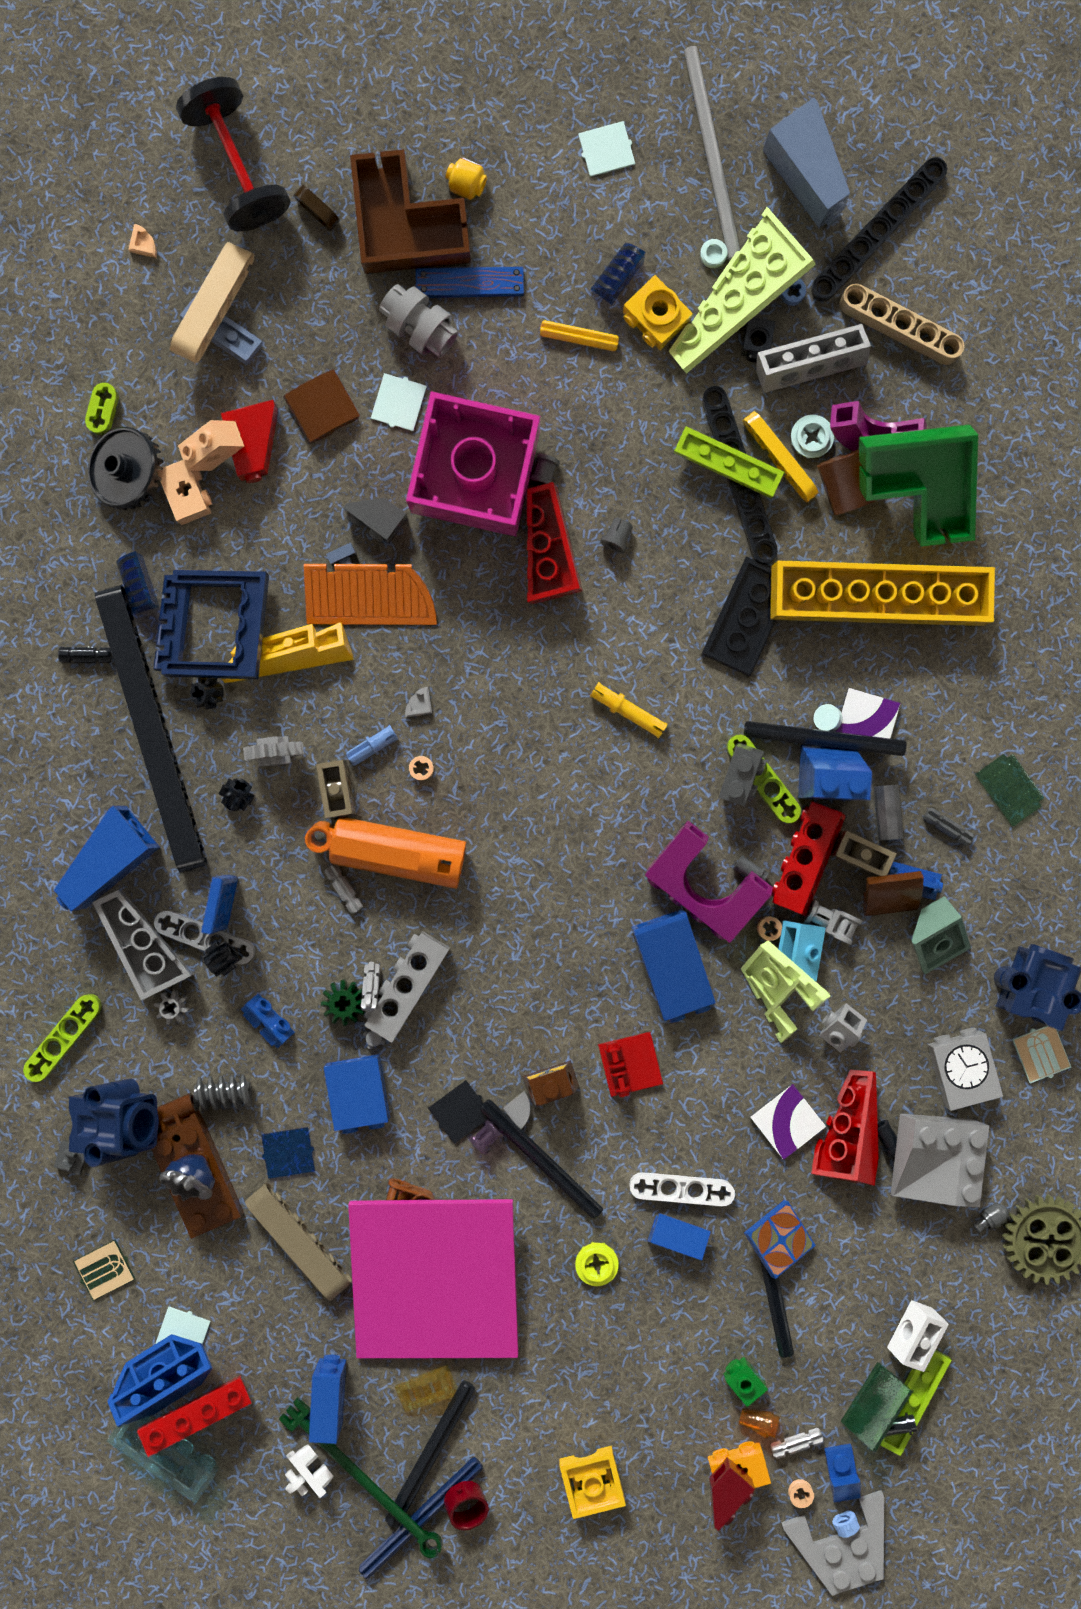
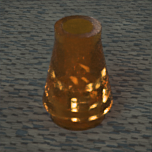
M742 1408L738 1424L766 1439L768 1437L775 1438L780 1416L774 1415L773 1411Z

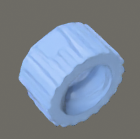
M849 1510L836 1515L832 1521L839 1537H850L856 1534L860 1528L855 1513Z

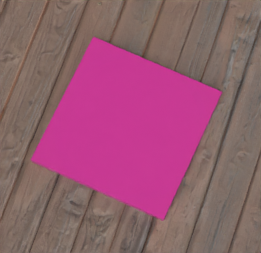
M513 1199L369 1200L349 1202L356 1358H518Z

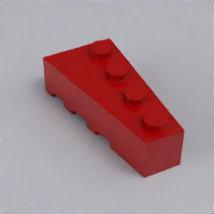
M554 482L527 489V602L533 605L582 592L583 589L557 486Z

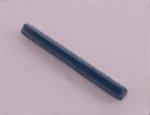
M472 1457L410 1517L423 1528L444 1507V1498L448 1490L462 1481H472L482 1471V1463L476 1457ZM401 1525L360 1564L359 1572L364 1578H370L413 1535Z

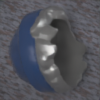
M197 1154L186 1155L170 1162L159 1177L161 1183L167 1189H171L172 1195L177 1196L179 1194L183 1201L190 1197L209 1199L212 1196V1189L215 1184V1179L206 1158Z

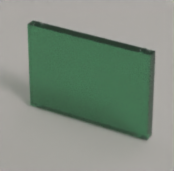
M877 1362L841 1422L866 1446L876 1452L913 1391L885 1366Z

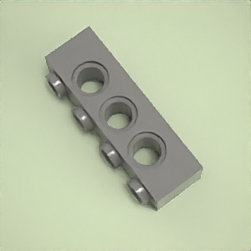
M859 324L758 352L756 373L763 392L766 393L867 365L871 345L863 325Z
M424 931L419 936L413 935L406 947L410 952L405 959L400 957L392 969L396 973L391 982L386 980L379 990L378 994L382 997L377 1004V1009L372 1013L366 1012L364 1015L368 1019L364 1026L391 1043L450 947ZM415 955L425 957L427 961L425 968L417 969L414 967L412 959ZM401 978H407L412 982L413 987L411 991L403 992L400 990L398 982ZM388 1001L395 1002L398 1006V1013L395 1015L386 1013L384 1004Z

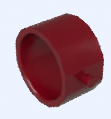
M462 1481L452 1486L445 1495L444 1506L450 1523L454 1528L458 1530H471L481 1525L487 1518L489 1506L478 1483ZM470 1499L478 1500L469 1510L463 1512L455 1511L458 1505Z

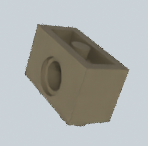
M337 760L316 764L325 818L356 814L347 761Z
M841 831L831 856L872 875L884 876L888 874L897 853L851 832Z

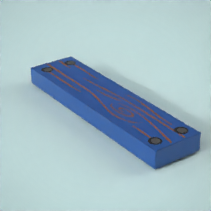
M523 267L416 269V288L429 298L524 296Z

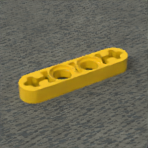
M753 411L742 420L743 425L760 447L769 452L768 457L776 467L785 472L786 475L784 477L805 502H809L819 493L816 485L762 417Z

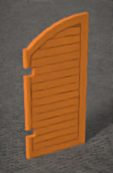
M304 564L307 624L437 625L436 610L431 594L421 577L412 568V564H396V572H388L387 564H335V572H327V564Z

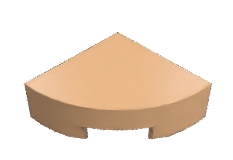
M134 224L129 251L153 258L157 257V247L152 236L143 227Z

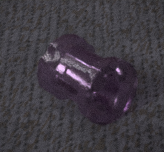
M489 1119L485 1121L486 1125L475 1136L471 1135L469 1137L470 1142L484 1155L489 1153L488 1149L498 1138L502 1139L505 1136Z

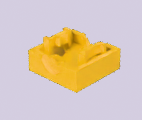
M612 1446L597 1449L594 1454L587 1457L577 1458L572 1455L559 1459L560 1470L573 1519L626 1506ZM601 1475H605L604 1481L609 1480L610 1483L604 1484ZM570 1478L573 1480L575 1491H573Z

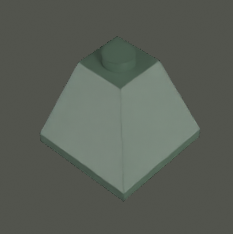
M945 896L921 909L912 944L921 970L925 975L971 949V945L962 917Z

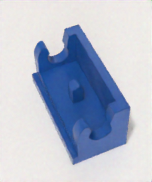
M658 1213L647 1241L702 1260L711 1231Z

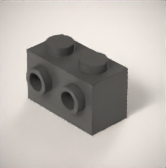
M738 743L718 798L744 807L748 800L753 801L758 786L754 785L757 775L762 776L767 760L762 759L765 751Z

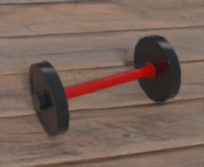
M215 77L197 83L186 90L177 100L176 110L182 123L188 126L201 127L211 123L214 124L244 191L243 194L232 200L225 208L223 215L231 230L237 232L250 231L281 217L288 210L291 201L285 187L280 185L253 187L223 120L224 117L233 113L242 103V91L237 80L231 77Z

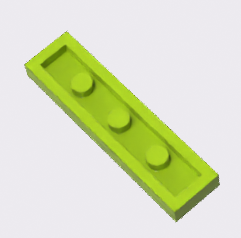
M687 426L674 450V454L771 499L784 474V471Z
M935 1350L924 1372L912 1368L886 1419L905 1416L907 1412L908 1415H914L917 1426L952 1361L950 1357ZM881 1426L875 1441L877 1444L901 1456L912 1435L903 1433L884 1437Z

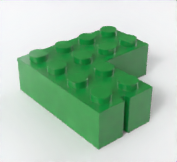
M969 424L859 437V461L862 466H859V490L866 501L914 496L913 535L921 547L945 544V537L939 530L942 528L950 543L975 541L979 435Z

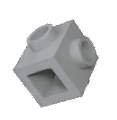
M846 1003L835 1013L830 1011L822 1021L824 1027L819 1036L839 1052H842L848 1046L854 1047L859 1042L867 1019Z

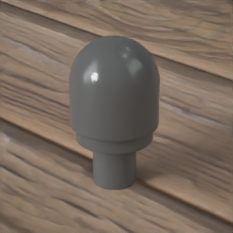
M994 1203L984 1209L980 1214L981 1219L972 1225L977 1233H981L987 1228L989 1230H996L1008 1221L1009 1211L1003 1204Z

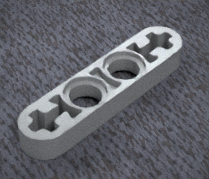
M163 911L157 914L154 919L155 929L160 934L203 951L211 946V938L216 934L221 935L229 945L230 939L234 940L233 947L241 948L243 945L247 946L246 951L249 952V956H244L242 959L239 958L236 964H246L255 956V947L250 941L223 930L213 934L201 933L202 922L177 912ZM169 915L171 916L170 921L177 925L183 920L184 923L180 927L179 935L175 934L178 930L175 927H168L165 930L161 919H165ZM189 925L197 926L200 931L199 937L196 940H190L186 936L185 931Z

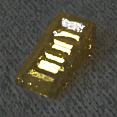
M447 1364L397 1384L395 1390L404 1411L407 1412L452 1398L457 1391V1386ZM432 1382L436 1392L432 1393L428 1384ZM421 1385V1387H422V1389H423V1391H424L425 1397H422V1396H421V1393H420V1391H419V1389H418V1386ZM408 1389H412L416 1400L413 1402L407 1391Z

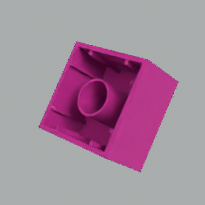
M430 392L406 498L411 513L517 537L540 435V416Z

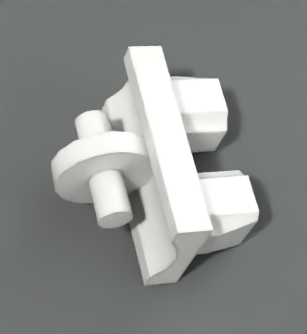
M308 1444L296 1453L292 1450L286 1456L300 1474L296 1476L291 1469L285 1474L290 1481L286 1491L291 1494L297 1490L301 1496H304L308 1490L303 1483L307 1481L319 1498H321L326 1493L324 1488L334 1476L324 1464L311 1474L307 1467L318 1456Z

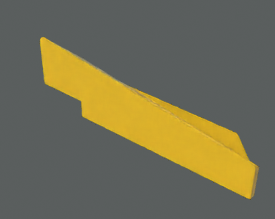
M310 624L264 637L259 677L354 660L343 624H335L317 633L314 626ZM236 647L232 650V658L228 663H233ZM221 678V680H222L224 683H230V682H235V681L246 680V679H223V678Z

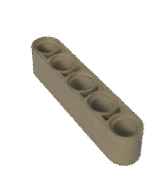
M268 1182L264 1183L245 1200L247 1208L322 1295L332 1301L352 1283L351 1276L342 1271L343 1267L331 1253L327 1254L324 1250L326 1247L314 1233L310 1234L306 1230L308 1228L307 1225L296 1213L293 1214L289 1210L290 1206L278 1192L275 1194L271 1188L273 1186Z

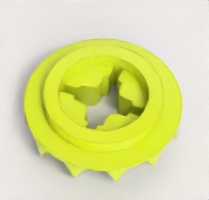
M595 1242L583 1246L576 1256L575 1262L578 1276L583 1282L591 1286H603L611 1282L616 1276L619 1266L614 1250L605 1243ZM594 1254L597 1255L600 1261L605 1262V1264L600 1266V1274H597L594 1266H589V1263L593 1262Z

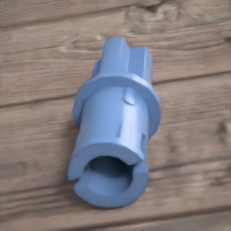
M388 725V727L369 738L367 736V740L349 750L346 756L350 763L355 766L375 753L378 755V751L399 739L391 726Z

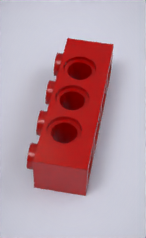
M812 801L809 807L806 806L801 815L803 824L800 831L795 832L791 841L792 852L790 857L786 856L782 863L781 872L783 874L780 882L776 881L771 894V897H773L772 903L807 916L846 815ZM816 826H821L823 829L822 836L816 840L811 839V830ZM806 851H811L813 855L812 861L807 865H802L800 861L801 855ZM796 876H800L803 880L801 888L792 890L791 880Z
M240 1375L140 1426L137 1433L149 1457L252 1403V1400Z

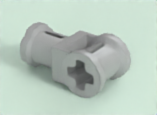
M813 900L808 914L804 918V922H813L821 927H825V932L829 933L830 936L849 945L853 943L851 939L857 926L863 922L843 911L833 908L831 911L819 905L817 900ZM817 914H820V915H822V916H825L826 919H823V918L817 916Z

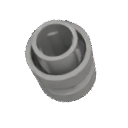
M399 284L395 285L386 294L379 307V311L388 317L386 327L398 337H403L408 333L411 336L409 345L421 355H427L431 351L439 358L443 357L452 347L459 334V331L450 325L452 315L439 305L431 309L428 308L429 297L415 286L406 291Z

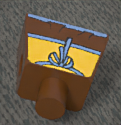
M571 1060L522 1076L530 1102L535 1106L573 1095L579 1087Z

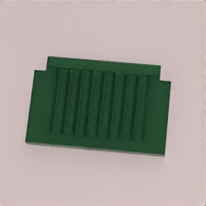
M1002 754L975 774L1012 827L1041 807L1039 801L1044 796L1014 754H1011L1009 757Z

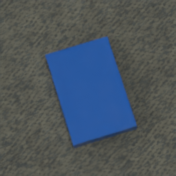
M222 875L212 877L201 933L213 934L228 928L238 882L237 876Z

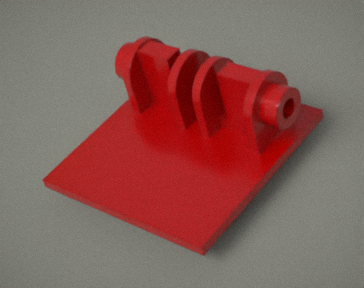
M651 1032L598 1044L611 1097L617 1095L625 1097L630 1095L629 1092L663 1084Z

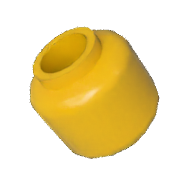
M460 158L455 164L451 163L449 165L445 179L449 180L448 186L452 193L472 200L476 196H481L487 182V175H484V168L481 165L466 158Z

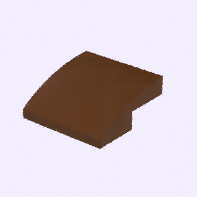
M334 369L307 381L283 397L309 444L333 434L336 429L348 425L360 417Z
M859 449L847 455L839 454L817 465L834 515L843 514L877 501H866L859 490V466H862L859 461Z
M917 871L866 878V892H863L864 916L918 910L923 893L924 877L922 872Z

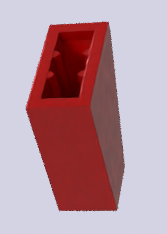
M274 400L221 413L223 421L236 422L244 447L233 454L232 458L238 478L241 481L246 480V483L258 482L262 480L261 476L268 474L278 417V407Z

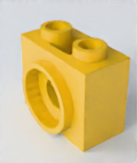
M656 275L634 294L623 307V313L625 314L623 318L626 323L633 329L637 327L643 333V340L650 347L656 346L659 350L691 321L693 315L678 299L675 292L669 289ZM655 307H662L665 309L666 314L657 316L652 310Z

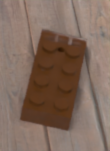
M188 1093L157 1107L159 1119L158 1140L156 1146L151 1150L161 1173L165 1171L170 1162L186 1155L197 1154L206 1158L215 1179L212 1196L209 1199L190 1197L183 1201L179 1194L177 1196L172 1195L190 1238L192 1239L240 1218L244 1213L202 1114L200 1110L196 1112L194 1109L193 1094Z

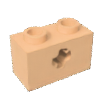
M210 420L179 444L178 447L187 471H212L243 448L244 444L235 421Z
M183 460L166 466L163 470H157L158 476L162 478L160 482L178 523L184 525L211 514L209 506L213 503L206 489L202 490L199 481L203 479L200 471H187ZM186 486H188V487L190 488V489L188 490V493H189L188 496H185L184 494H182V493L185 492L184 487H186Z

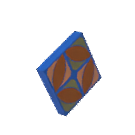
M783 1200L744 1232L768 1273L775 1279L816 1246L789 1201Z

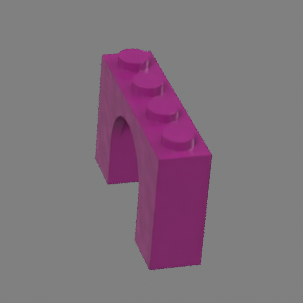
M687 821L649 866L645 876L654 888H661L669 894L668 897L674 904L682 905L688 909L693 919L708 925L711 928V932L717 938L725 939L730 943L769 899L773 887L751 871L736 890L725 898L708 899L697 894L688 882L687 867L707 844L709 836L690 821Z

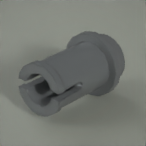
M743 855L733 868V870H736L745 877L753 871L764 881L769 874L765 871V867L760 868Z

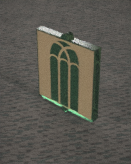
M116 1239L73 1261L81 1277L80 1283L85 1285L92 1301L136 1279L127 1263L128 1257L123 1255Z

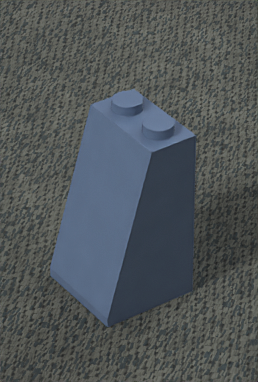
M814 97L769 130L763 152L812 220L820 228L825 224L831 226L841 218L842 215L840 213L847 206L845 203L850 195V191L818 101Z

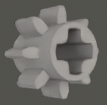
M174 990L171 993V997L166 992L162 993L161 998L163 1001L154 1004L155 1007L159 1008L160 1012L156 1017L160 1018L163 1016L166 1018V1024L168 1025L172 1023L174 1017L178 1022L183 1021L184 1018L181 1013L190 1011V1008L185 1007L184 1003L188 997H178V990ZM175 1003L177 1007L174 1011L169 1012L167 1008L170 1004Z

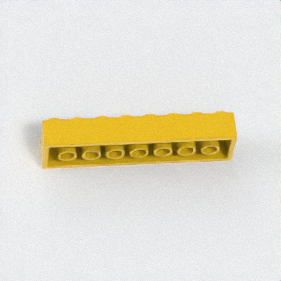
M777 561L772 565L770 620L985 626L994 622L995 567Z

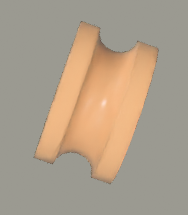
M418 756L410 762L409 771L413 778L426 780L432 776L434 766L430 759ZM418 761L422 764L428 763L429 769H426L428 773L424 776L421 773L416 774L414 768H417L415 763Z
M766 916L758 922L757 932L763 939L774 941L781 935L782 924L777 918ZM770 921L775 922L774 928L777 929L774 935L770 933V936H766V930L763 928L765 922L767 924H770Z
M803 1479L795 1480L790 1484L788 1494L792 1504L798 1508L810 1506L814 1500L811 1485ZM803 1488L804 1492H808V1494H804V1499H799L798 1495H794V1493L798 1494L797 1489Z

